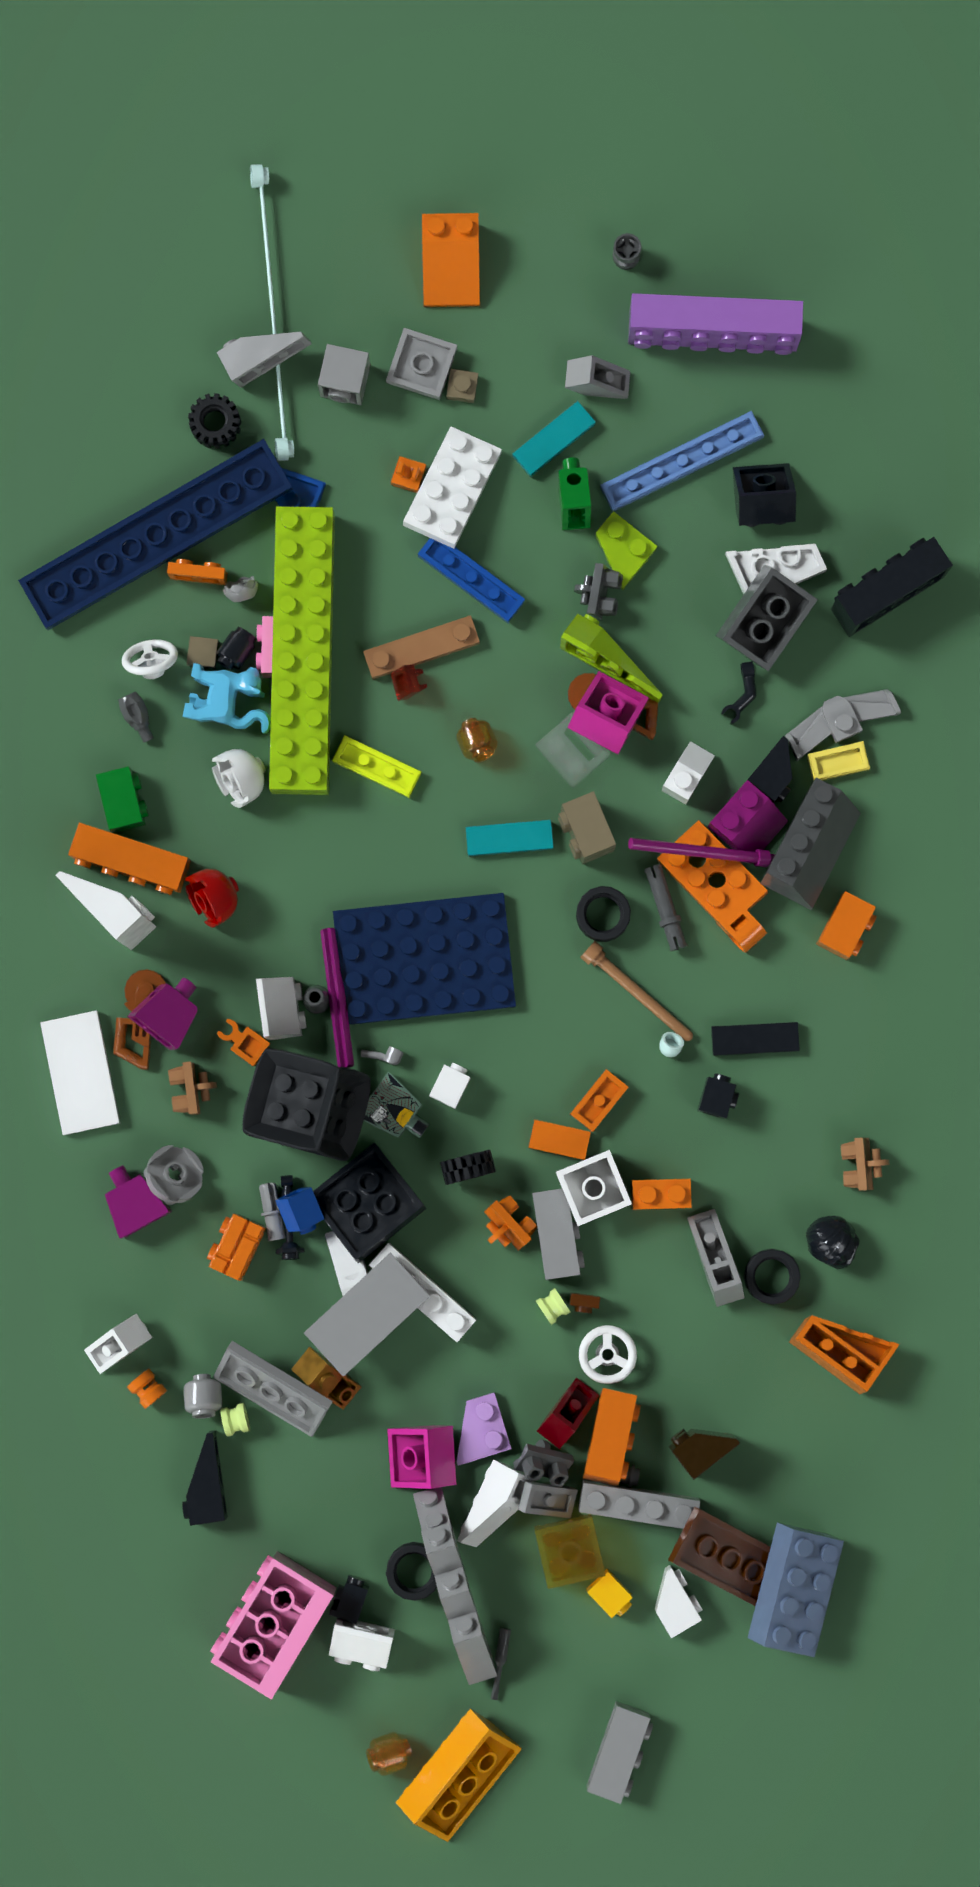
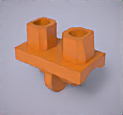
M511 1196L499 1202L496 1200L484 1211L491 1220L486 1227L493 1234L487 1241L492 1244L498 1239L504 1247L511 1242L519 1251L531 1240L530 1236L536 1230L537 1225L528 1216L519 1223L512 1218L511 1214L519 1206Z

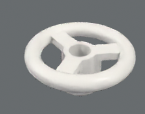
M165 640L143 641L126 650L122 656V665L125 670L132 674L142 675L146 679H156L161 677L165 670L176 662L178 650L172 643ZM152 648L165 649L170 653V655L158 654L156 651H153ZM143 650L144 653L141 655V658L131 663V658Z
M604 1325L591 1330L583 1338L579 1348V1361L583 1371L592 1380L602 1384H614L624 1380L634 1369L637 1360V1349L633 1339L626 1331L616 1326ZM603 1335V1343L597 1347L596 1357L588 1361L587 1353L591 1342L598 1336ZM612 1335L619 1337L626 1344L628 1360L619 1356L618 1348L612 1343ZM605 1349L613 1351V1357L609 1360H605L602 1357ZM601 1364L605 1366L616 1364L623 1368L620 1372L613 1375H602L594 1370Z

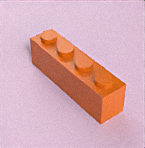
M80 822L68 853L71 858L75 859V865L90 869L91 865L101 867V873L117 878L118 874L129 877L128 882L142 887L147 882L156 885V891L170 896L173 891L181 893L191 863L188 857Z

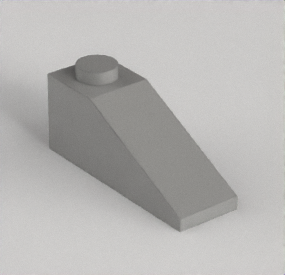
M302 332L240 337L225 343L223 349L219 350L217 354L230 379L241 388L312 343Z
M715 1209L688 1217V1223L716 1306L719 1307L743 1299L742 1282Z

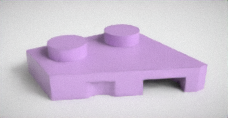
M495 1392L466 1401L457 1456L458 1466L511 1449Z

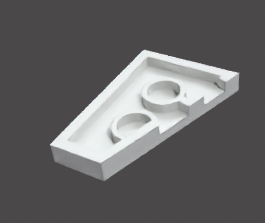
M816 544L782 546L781 548L763 550L760 548L740 552L726 551L725 553L743 595L764 565L774 568L795 584L822 574L827 570Z

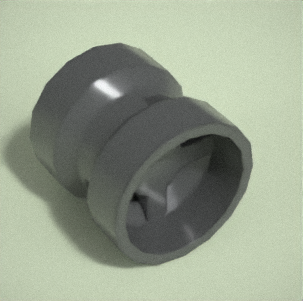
M625 233L615 240L612 257L617 267L628 270L634 268L639 263L642 246L637 236Z

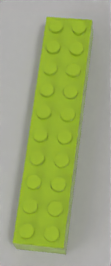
M276 506L269 790L272 794L329 795L335 535L333 507Z

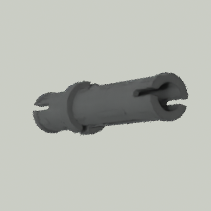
M662 864L655 865L652 869L651 867L646 868L644 871L661 919L659 925L660 928H664L670 952L679 950V948L683 949L688 945L680 926L682 919L676 913Z

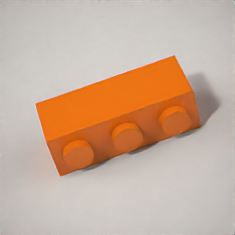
M606 1388L602 1389L583 1479L618 1486L620 1479L626 1480L629 1462L624 1461L626 1450H632L635 1433H630L632 1421H638L641 1405L636 1404L637 1395Z

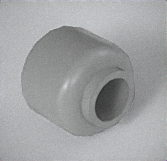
M210 1374L194 1375L193 1380L184 1385V1408L188 1413L192 1414L193 1418H211L216 1415L215 1412L221 1409V1383L211 1379Z

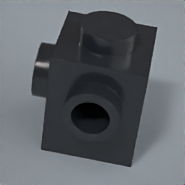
M716 1073L713 1078L707 1077L697 1111L726 1119L729 1109H735L739 1097V1092H735L736 1085L730 1083L731 1078Z

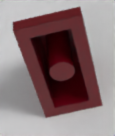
M576 1377L546 1416L537 1432L560 1449L577 1430L599 1395Z

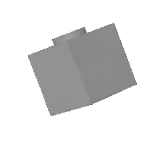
M327 344L318 381L320 397L329 398L340 403L362 405L371 366L369 353Z

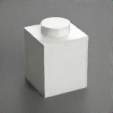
M453 1062L450 1067L444 1064L429 1096L456 1109L471 1079L466 1075L468 1070Z

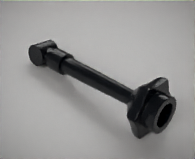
M293 1175L281 1176L282 1196L293 1192ZM285 1226L286 1242L276 1250V1254H281L282 1260L299 1259V1254L305 1253V1250L293 1242V1232H288Z

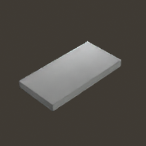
M390 1252L310 1326L304 1334L344 1377L428 1299L430 1295Z
M231 1341L213 1376L214 1379L310 1437H313L333 1402L234 1341Z

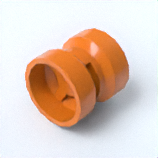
M150 1368L127 1386L132 1394H136L140 1398L139 1403L144 1409H147L168 1391L163 1384L156 1382L154 1379L155 1375Z

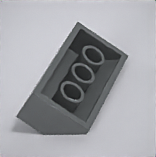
M817 777L815 778L760 884L810 910L813 909L861 814L842 790Z

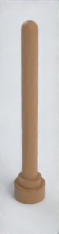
M594 941L580 957L588 965L590 963L593 966L598 965L671 1030L680 1035L684 1041L692 1040L693 1033L605 957L606 953L602 951L603 947L598 942Z

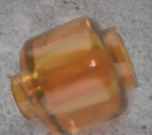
M476 718L464 721L456 734V740L464 757L474 762H483L491 758L498 744L491 725L485 720H477Z
M390 1732L374 1738L370 1741L369 1749H366V1756L373 1772L377 1771L381 1776H387L405 1769L408 1765V1756L412 1755L408 1740L406 1738L401 1739L396 1732Z

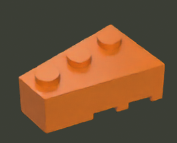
M813 1315L804 1319L789 1343L858 1394L868 1392L900 1345Z

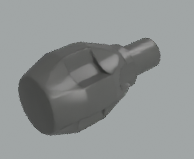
M135 691L118 699L120 711L125 721L132 728L134 727L135 731L138 730L143 743L153 739L154 737L148 727V710L139 694Z

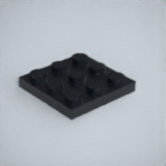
M375 1142L313 1191L324 1220L357 1263H360L427 1209Z

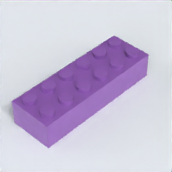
M632 293L629 311L628 344H634V347L641 349L650 348L651 345H658L667 350H676L680 346L690 347L694 351H705L707 348H719L721 352L747 349L749 353L758 354L764 352V350L775 351L776 354L788 355L792 351H797L802 336L803 301Z

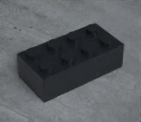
M935 537L928 541L925 538L918 540L909 547L910 550L904 556L900 553L894 555L885 562L887 565L880 571L874 568L861 577L863 580L856 586L850 583L837 592L838 595L834 598L835 602L831 611L848 637L856 634L946 576L953 564Z

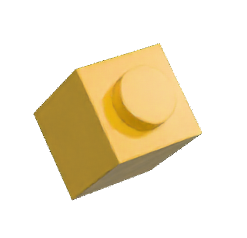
M608 1568L586 1588L587 1593L611 1618L616 1614L619 1617L622 1616L632 1606L630 1602L633 1598L632 1594Z

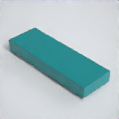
M577 401L517 449L512 456L525 472L532 477L595 426L596 422Z
M551 820L465 827L468 857L553 849Z

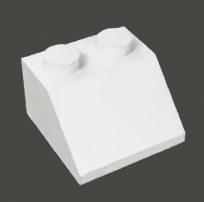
M293 977L256 979L263 1037L267 1040L303 1036L302 1029L307 1028L305 1012H299L298 1000H303L301 983H295Z
M610 1150L556 1172L578 1226L632 1204Z
M337 1618L329 1656L335 1657L334 1661L341 1664L351 1665L352 1661L363 1663V1668L371 1671H380V1667L386 1669L395 1629L362 1621L354 1624Z

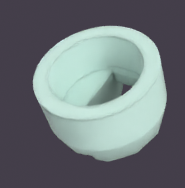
M666 1032L660 1040L659 1049L664 1056L675 1057L681 1052L684 1040L674 1032Z

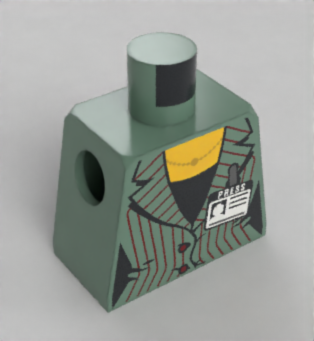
M388 1072L369 1098L364 1122L397 1138H400L407 1129L420 1139L430 1125L416 1115L422 1104Z

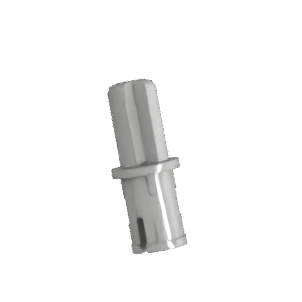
M272 1182L259 1186L264 1212L261 1213V1216L265 1217L268 1241L284 1239L286 1235L283 1220L275 1201L278 1199L276 1184Z

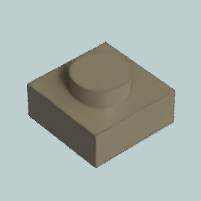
M450 369L446 399L474 403L478 373Z

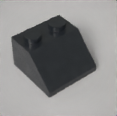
M789 463L733 467L735 507L739 526L754 527L759 524L772 523L783 525L787 522H796V489Z

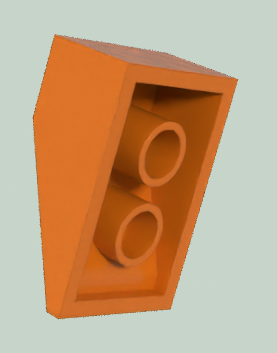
M478 213L422 214L424 307L480 306Z

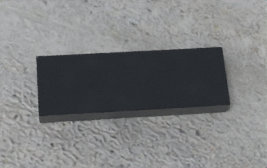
M798 1022L711 1027L713 1056L800 1051Z

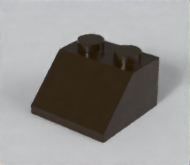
M682 1429L670 1439L672 1444L668 1447L694 1480L738 1446L740 1442L733 1434L690 1429L686 1432L685 1429Z

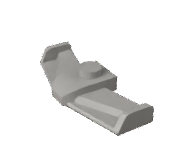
M888 689L847 697L836 696L825 701L823 706L786 734L785 737L788 739V744L796 761H798L829 735H832L835 743H838L862 732L863 729L859 722L897 716L901 714V710L893 693Z

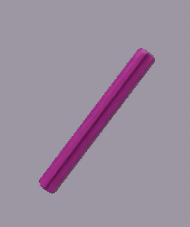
M325 928L320 931L337 1065L338 1067L351 1068L354 1066L345 990L340 971L336 932L334 928Z

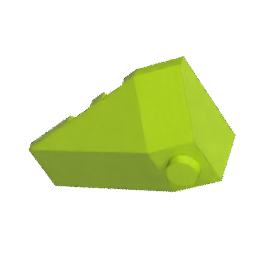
M577 614L561 636L560 649L659 704L663 694L609 634L599 626L600 622L588 614H585L584 617Z

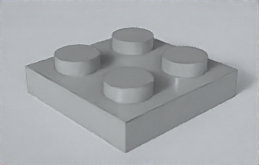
M404 328L386 378V383L440 400L458 349L457 345Z

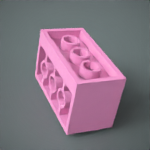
M278 1551L274 1557L268 1555L257 1572V1575L261 1576L259 1582L252 1581L241 1599L245 1602L244 1607L240 1608L237 1606L225 1625L230 1628L228 1634L222 1631L210 1652L215 1654L211 1663L271 1700L337 1589L334 1585ZM278 1592H288L291 1600L281 1599V1594ZM264 1618H273L276 1625H267ZM249 1644H257L259 1650L252 1651Z

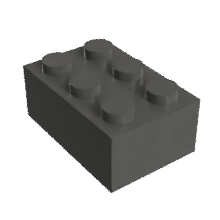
M764 565L716 636L761 668L769 671L818 599L774 568Z

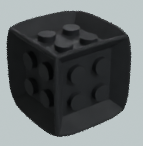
M267 1048L260 1056L252 1078L243 1114L242 1130L246 1135L340 1161H347L356 1147L370 1096L371 1079L367 1074L351 1068L338 1067L326 1061L293 1052Z

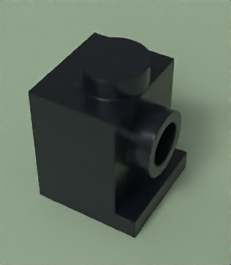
M348 1575L345 1586L339 1584L334 1598V1602L339 1603L338 1607L332 1605L329 1615L357 1624L369 1586L364 1585L365 1580L357 1576Z

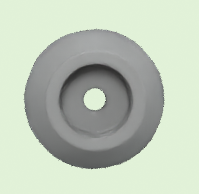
M251 576L250 579L241 577L236 582H227L223 592L232 602L245 601L256 595L258 581H255L254 576Z

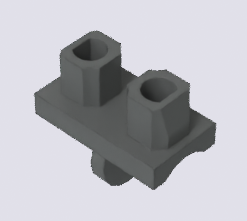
M595 563L593 577L585 576L583 585L578 584L574 588V592L581 594L580 604L588 605L587 614L592 615L597 620H602L603 616L617 615L618 600L616 598H608L606 594L607 588H621L623 575L620 572L608 569L604 564Z
M541 1439L535 1445L526 1444L522 1455L514 1461L513 1465L515 1470L524 1472L527 1480L536 1481L540 1480L541 1477L549 1478L552 1486L562 1487L569 1478L568 1469L573 1464L574 1459L573 1455L550 1450L549 1442Z

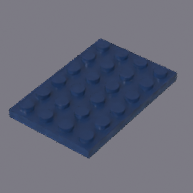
M504 893L333 911L334 929L336 932L349 1025L516 1007Z

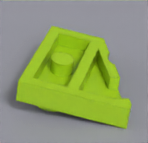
M614 511L595 534L606 555L609 566L612 570L623 575L622 590H624L658 547Z

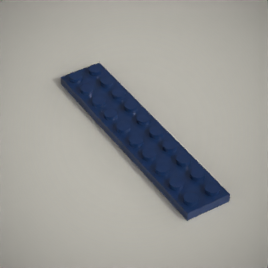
M262 439L18 581L44 627L50 630L293 490L265 439Z

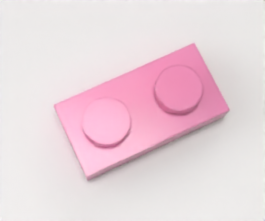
M262 616V625H257V642H262L261 653H256V668L261 670L263 678H272L273 616Z

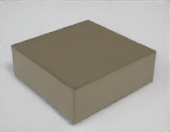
M190 636L187 666H193V663L202 665L203 668L216 669V652L218 651L219 640Z

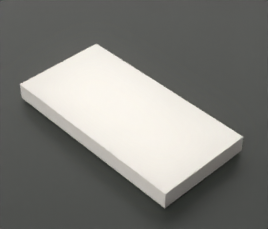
M98 1011L40 1022L62 1134L69 1135L120 1124Z

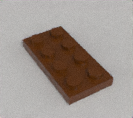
M694 1507L668 1561L756 1606L771 1547Z

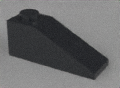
M216 1430L209 1431L206 1434L186 1495L187 1501L182 1502L184 1519H189L190 1526L225 1521L228 1518Z

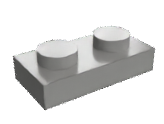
M525 1481L518 1510L528 1514L571 1518L578 1490L570 1486L556 1487L551 1484Z

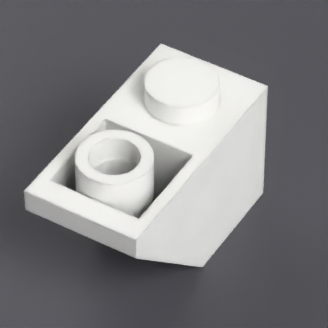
M669 1565L664 1570L655 1611L668 1634L673 1638L702 1621L698 1613L703 1609L694 1595L688 1597L683 1588L688 1584L679 1569L673 1571Z

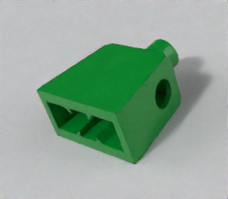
M566 458L563 460V469L558 471L562 531L591 528V499L587 468H580L578 458Z

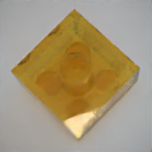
M592 1514L534 1527L548 1589L606 1576Z

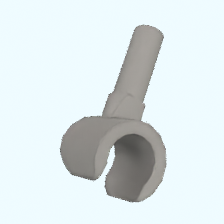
M389 1046L386 1054L368 1050L361 1051V1057L379 1059L391 1065H398L403 1056V1052Z

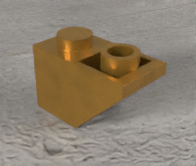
M310 1346L291 1369L308 1387L333 1401L332 1403L343 1410L361 1388L347 1374L343 1377L326 1357Z

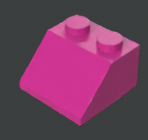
M598 671L577 705L568 728L619 754L649 697Z
M430 1425L387 1429L391 1487L433 1489L456 1485L453 1426Z

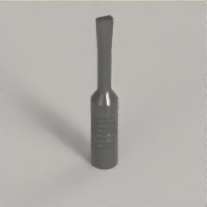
M500 1628L495 1655L497 1677L494 1679L491 1700H498L502 1666L506 1663L511 1629Z

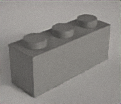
M563 1189L532 1193L545 1280L580 1275L579 1268H585L582 1250H576L575 1239H580L579 1226L576 1222H572L571 1208Z
M617 1701L615 1702L586 1785L587 1792L621 1804L623 1796L629 1797L634 1780L630 1779L633 1768H639L643 1757V1751H640L643 1739L648 1741L653 1728V1723L649 1722V1713Z

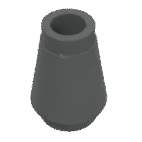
M320 985L309 987L303 995L304 1007L314 1014L325 1012L330 1006L328 990ZM313 993H319L320 1000L317 1003L310 1001Z

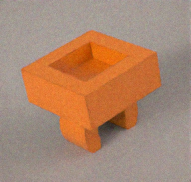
M399 456L391 485L418 493L427 467L426 464Z

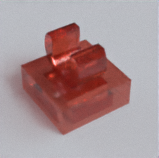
M414 664L404 665L391 673L398 701L407 700L427 688V684L420 685L418 683L417 677L424 672L422 669H415Z

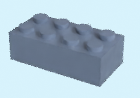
M777 1522L748 1634L749 1639L764 1647L815 1657L844 1541L825 1533Z

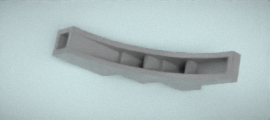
M442 1487L414 1493L413 1497L422 1530L421 1534L426 1555L435 1576L440 1601L448 1619L453 1644L468 1684L471 1685L497 1677L492 1654L463 1566Z

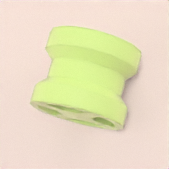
M555 1288L550 1291L549 1296L536 1300L551 1325L557 1321L559 1316L570 1313V1310Z
M244 1403L237 1404L236 1408L229 1409L225 1407L220 1409L227 1437L233 1436L235 1432L240 1430L242 1432L250 1431L249 1418Z

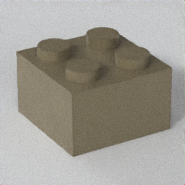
M594 791L562 804L561 813L558 814V821L563 832H569L571 836L569 847L575 860L580 858L583 865L614 852L616 843Z

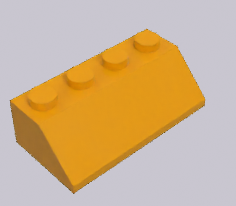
M470 1709L461 1718L447 1739L442 1742L431 1759L423 1766L412 1783L404 1790L396 1804L415 1825L448 1842L522 1748L487 1718Z

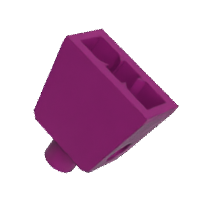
M182 978L175 989L169 984H161L127 1017L167 1049L177 1050L198 1011L197 1006L188 1000L197 987L186 978Z
M124 1165L108 1173L116 1188L106 1193L105 1198L120 1239L126 1238L172 1212L167 1204L151 1192L144 1175L131 1179Z

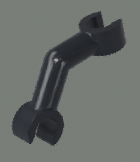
M753 661L740 664L745 693L733 705L724 707L721 715L727 710L735 712L736 717L730 724L736 723L740 718V713L756 698Z

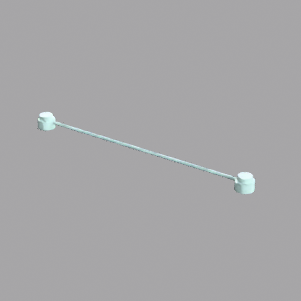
M257 164L250 165V181L252 188L260 189L273 334H277L263 188L264 185L269 184L268 167ZM279 364L276 366L282 438H275V455L277 461H288L289 458L294 457L293 440L286 438Z

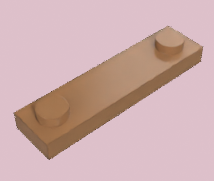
M470 615L365 650L363 653L372 680L478 645L480 641Z

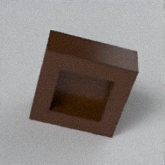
M578 1293L570 1294L569 1305L575 1306L576 1312L592 1313L593 1308L599 1309L600 1296Z

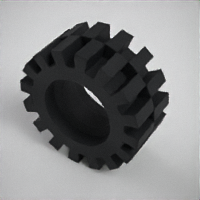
M214 393L213 397H210V394H206L203 400L198 398L196 400L197 404H192L190 408L192 412L188 415L189 426L194 438L196 437L200 444L204 443L207 448L214 446L215 449H220V445L223 444L225 447L229 446V441L232 440L234 442L236 434H239L241 430V419L234 402H230L229 398L225 395L223 398L220 397L218 393ZM217 411L225 416L226 422L223 428L218 431H211L205 427L204 419L210 412Z
M491 1150L440 1162L445 1185L496 1172Z

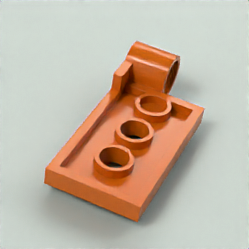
M699 820L674 842L726 848ZM662 853L657 858V861L716 921V924L744 953L748 952L767 934L762 925L748 911L768 893V890L739 861L706 858L705 864L702 867L696 868L689 863L691 856ZM714 874H721L726 879L725 884L719 888L712 887L709 883L710 877Z

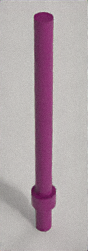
M630 838L628 842V847L632 850L748 862L758 867H768L775 854H770L768 850L756 849L753 852Z

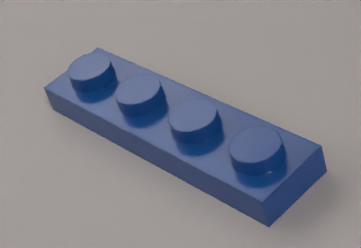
M429 538L418 553L420 559L506 623L511 621L525 602L522 596L456 547L453 549Z

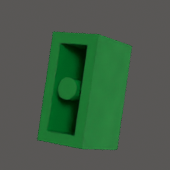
M127 766L96 774L109 830L112 833L145 826L144 817H148L149 814L145 800L140 801L138 790L142 789L138 772L133 773V770Z

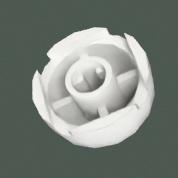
M232 749L212 758V762L217 763L216 766L212 767L215 780L224 796L230 793L234 799L231 802L233 806L241 808L259 797L264 787L265 779L263 773L266 771L260 758H255L251 753L242 749Z

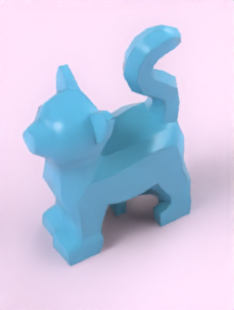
M193 663L191 676L200 684L208 686L209 692L205 700L200 699L198 694L190 693V701L185 703L184 718L199 722L215 721L235 729H246L254 721L258 720L261 722L263 734L271 730V717L266 711L261 709L251 710L242 718L235 715L238 691L250 697L263 698L265 696V693L261 691L262 681L257 668L250 667L246 671L237 674L227 670L204 671L202 665Z

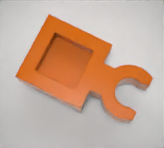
M227 1019L226 1022L233 1028L232 1033L224 1035L218 1031L217 1035L224 1041L235 1042L230 1050L255 1067L263 1051L269 1048L271 1043L249 1027L240 1032L238 1024L231 1019Z

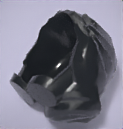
M840 1216L821 1217L815 1220L806 1231L808 1251L817 1260L837 1270L849 1266L854 1260L860 1240L855 1234L853 1227Z

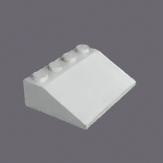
M59 871L56 874L58 879L105 929L130 950L135 948L156 928L152 923V920L155 918L154 915L133 896L128 899L122 893Z

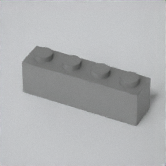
M583 1480L578 1509L580 1513L683 1529L694 1507H700V1500L697 1497L634 1487L628 1488L621 1485L613 1486L596 1481Z

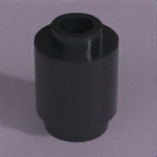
M241 627L231 631L216 652L219 657V664L230 671L233 668L240 669L255 648L253 644L256 638Z

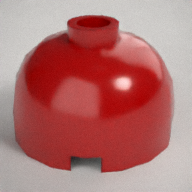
M204 869L185 878V881L190 882L189 885L185 886L188 898L196 913L200 915L203 911L208 918L204 921L206 925L211 928L216 927L233 915L237 907V892L239 891L233 877H227L223 872L216 869Z

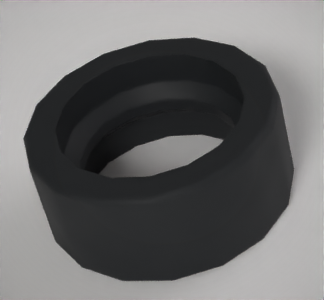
M599 886L590 889L582 896L577 905L576 920L585 936L594 941L608 942L617 939L625 932L630 922L631 909L628 900L620 891L612 887ZM600 897L615 901L620 910L619 922L615 927L607 931L593 928L586 916L589 904Z
M775 1249L762 1250L752 1256L744 1272L745 1285L750 1294L760 1302L772 1305L784 1303L792 1298L799 1288L801 1278L799 1266L793 1257L784 1251ZM765 1260H779L788 1269V1284L779 1293H765L756 1284V1269Z
M410 1542L394 1550L387 1563L386 1576L388 1585L395 1594L403 1599L416 1601L432 1594L436 1590L437 1585L433 1571H431L429 1581L424 1586L416 1589L404 1586L398 1579L397 1566L406 1555L420 1554L428 1560L424 1543Z

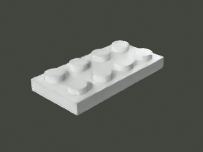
M450 427L403 521V526L454 549L495 468L502 449L454 427Z

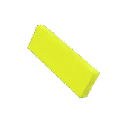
M345 735L332 762L407 798H410L422 774L421 771Z

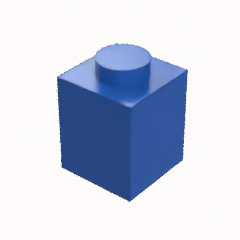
M312 1187L299 1188L275 1200L288 1232L299 1231L300 1235L306 1234L316 1229V1223L324 1220Z

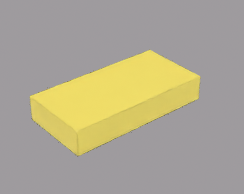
M864 741L807 755L813 781L816 777L824 781L870 769Z

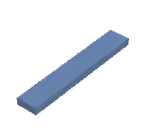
M750 411L601 484L600 488L613 512L764 438V434L753 412Z

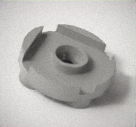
M167 1145L160 1148L149 1159L144 1170V1178L149 1189L167 1205L190 1200L202 1186L203 1165L198 1156L185 1147L181 1149L173 1147L174 1145ZM169 1168L172 1171L178 1170L181 1173L178 1176V1181L169 1176Z

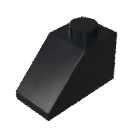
M784 736L748 778V781L764 793L773 803L776 800L782 802L792 790L788 786L792 780L788 739Z

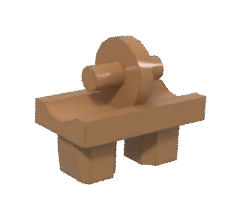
M191 1061L183 1062V1066L168 1070L171 1086L185 1084L186 1095L172 1097L173 1112H189L190 1115L201 1114L198 1091H201L202 1101H210L209 1090L217 1088V1082L208 1083L207 1072L198 1073L200 1084H197L194 1063Z
M854 1138L855 1141L841 1144L842 1160L856 1159L857 1170L843 1171L844 1187L858 1188L859 1191L874 1190L872 1166L874 1178L882 1177L881 1166L890 1165L889 1159L881 1160L880 1148L871 1149V1160L869 1138Z

